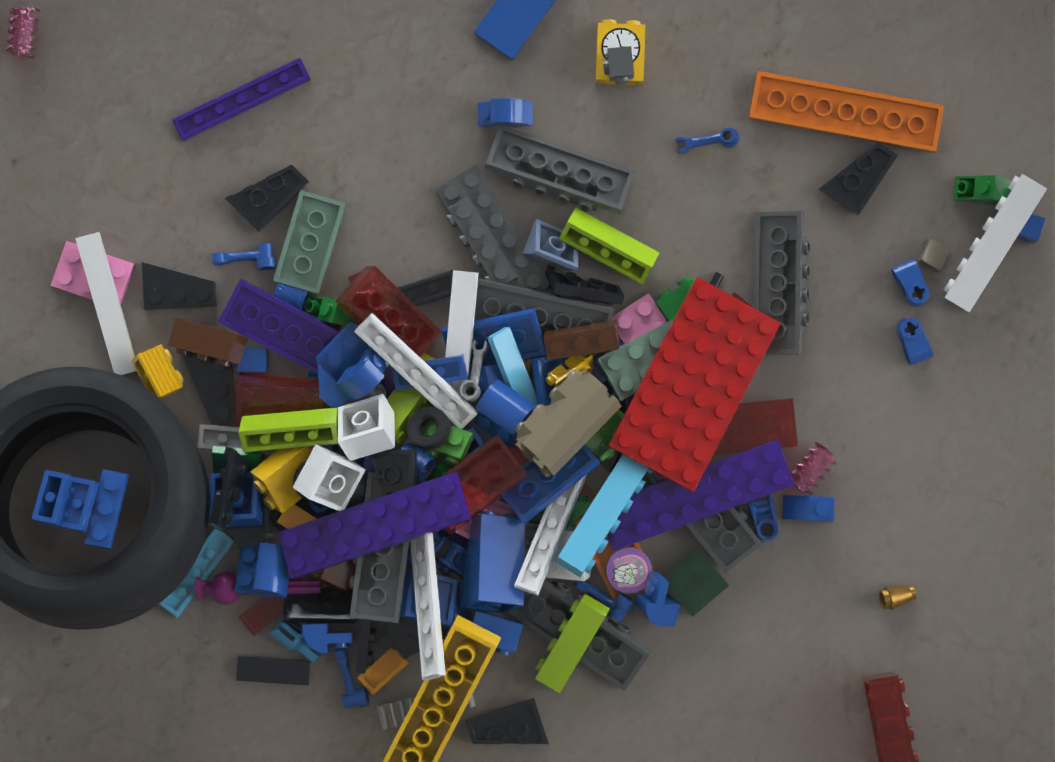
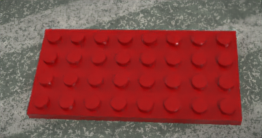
M696 277L617 426L608 447L682 488L694 492L781 323L701 278Z

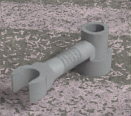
M474 340L472 342L473 365L470 380L463 382L460 386L461 396L470 402H477L481 398V390L478 386L483 358L489 350V345L486 341L484 342L483 349L477 350V341Z

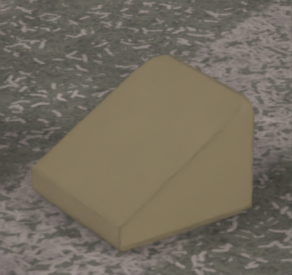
M930 238L918 262L940 272L950 249Z

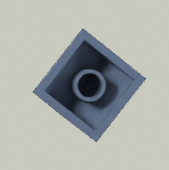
M536 219L523 254L565 271H576L578 269V249L559 240L563 230Z

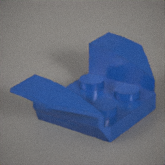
M350 322L316 356L319 395L331 408L344 406L349 401L335 384L347 368L358 364L370 347L354 332L359 325Z
M412 569L405 574L400 617L417 621ZM437 575L441 627H445V633L448 634L458 615L469 620L470 613L468 609L459 608L461 597L459 581Z

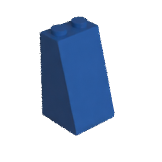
M482 511L480 515L472 518L459 608L505 613L523 606L524 591L516 589L514 585L525 560L526 524L517 518V515L504 514L503 516H495V512Z

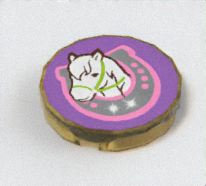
M623 547L615 550L609 556L605 565V575L608 583L616 591L623 594H636L643 591L650 572H653L650 557L643 550L636 547Z

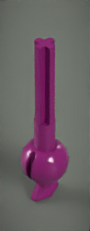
M220 572L213 577L211 582H206L196 577L195 594L197 601L212 595L213 600L219 604H233L242 595L234 592L237 575L231 572ZM317 579L289 580L287 594L321 593V582L316 581Z

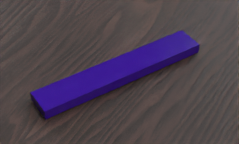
M298 58L172 119L184 142L311 79L301 58Z

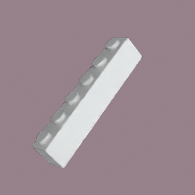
M1024 174L1020 178L1015 175L1008 186L1011 189L1010 194L1007 198L1002 196L995 207L998 210L995 218L989 217L982 229L986 231L981 239L976 237L969 249L973 253L968 260L963 258L956 269L960 272L956 280L951 278L944 288V291L947 292L945 298L968 312L973 308L1047 190L1046 187Z

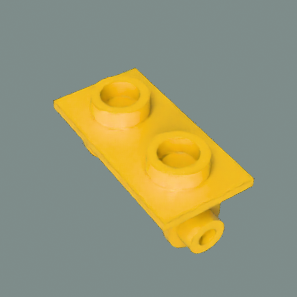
M586 354L570 357L564 361L569 369L566 370L560 364L548 373L546 381L550 386L554 384L557 387L566 380L568 373L574 369L579 372L585 370L587 373H591L593 369V356L588 357Z

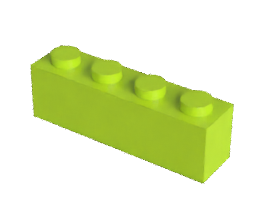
M575 208L559 237V240L641 284L644 283L659 255L658 251L578 208Z
M423 351L419 355L423 361L434 359ZM395 388L387 399L394 411L395 448H392L393 450H396L406 440L408 434L407 425L412 414L418 409L432 404L415 388L398 391Z
M338 408L242 416L238 431L243 452L315 446V444H339Z
M584 594L581 601L576 599L569 612L573 613L569 620L564 618L558 629L561 635L558 639L553 637L546 649L550 652L548 657L544 658L542 656L535 669L539 672L535 679L554 691L561 693L610 608Z

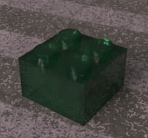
M698 548L693 550L663 576L669 582L668 590L692 617L729 586Z

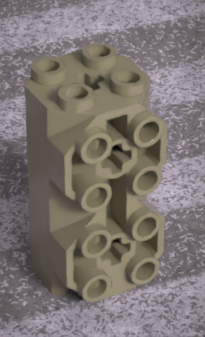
M574 369L568 373L566 380L560 386L555 387L550 392L549 398L552 399L550 405H537L527 420L518 424L515 430L518 434L515 445L530 463L534 462L538 466L539 471L547 478L550 475L554 476L617 412L621 405L614 395L610 398L608 397V389L591 373H587L585 370L579 372Z

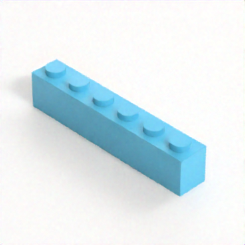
M622 455L562 549L556 563L580 578L584 572L589 574L596 562L592 558L596 552L602 553L609 542L605 539L609 531L614 534L621 523L618 520L621 512L625 514L628 512L634 502L630 500L634 492L639 494L646 481L642 480L646 472L651 474L653 471Z

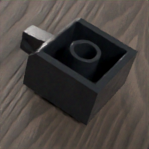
M400 617L399 624L385 622L388 627L383 630L386 636L375 641L379 650L388 645H391L392 649L398 647L403 659H406L420 651L417 621ZM441 627L443 640L447 637L444 628Z

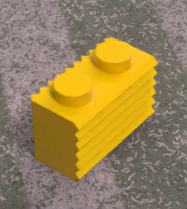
M162 344L139 353L132 359V363L145 388L159 399L176 393L183 387V377L178 370L174 369L171 363V353L168 349H164Z

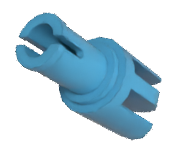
M282 618L275 628L270 631V634L290 651L297 650L312 664L321 655V652L315 651L307 644L303 636V629L294 622H283Z

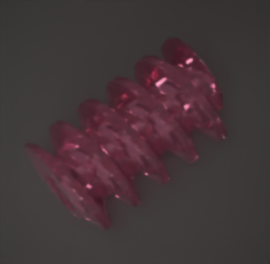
M15 7L10 9L9 13L14 17L9 18L8 22L13 26L9 27L7 32L13 36L6 38V41L11 44L5 48L6 52L20 58L33 59L36 57L30 54L29 51L36 50L37 48L31 45L30 41L38 39L31 35V32L39 30V28L32 25V23L40 21L39 18L33 16V13L41 12L39 9L32 7Z
M817 441L814 442L817 449L810 448L808 450L812 457L803 456L806 465L798 463L797 468L800 472L794 470L791 472L795 484L793 486L801 492L810 495L813 494L810 489L811 485L819 487L815 479H825L822 470L831 471L827 464H837L833 458V453Z

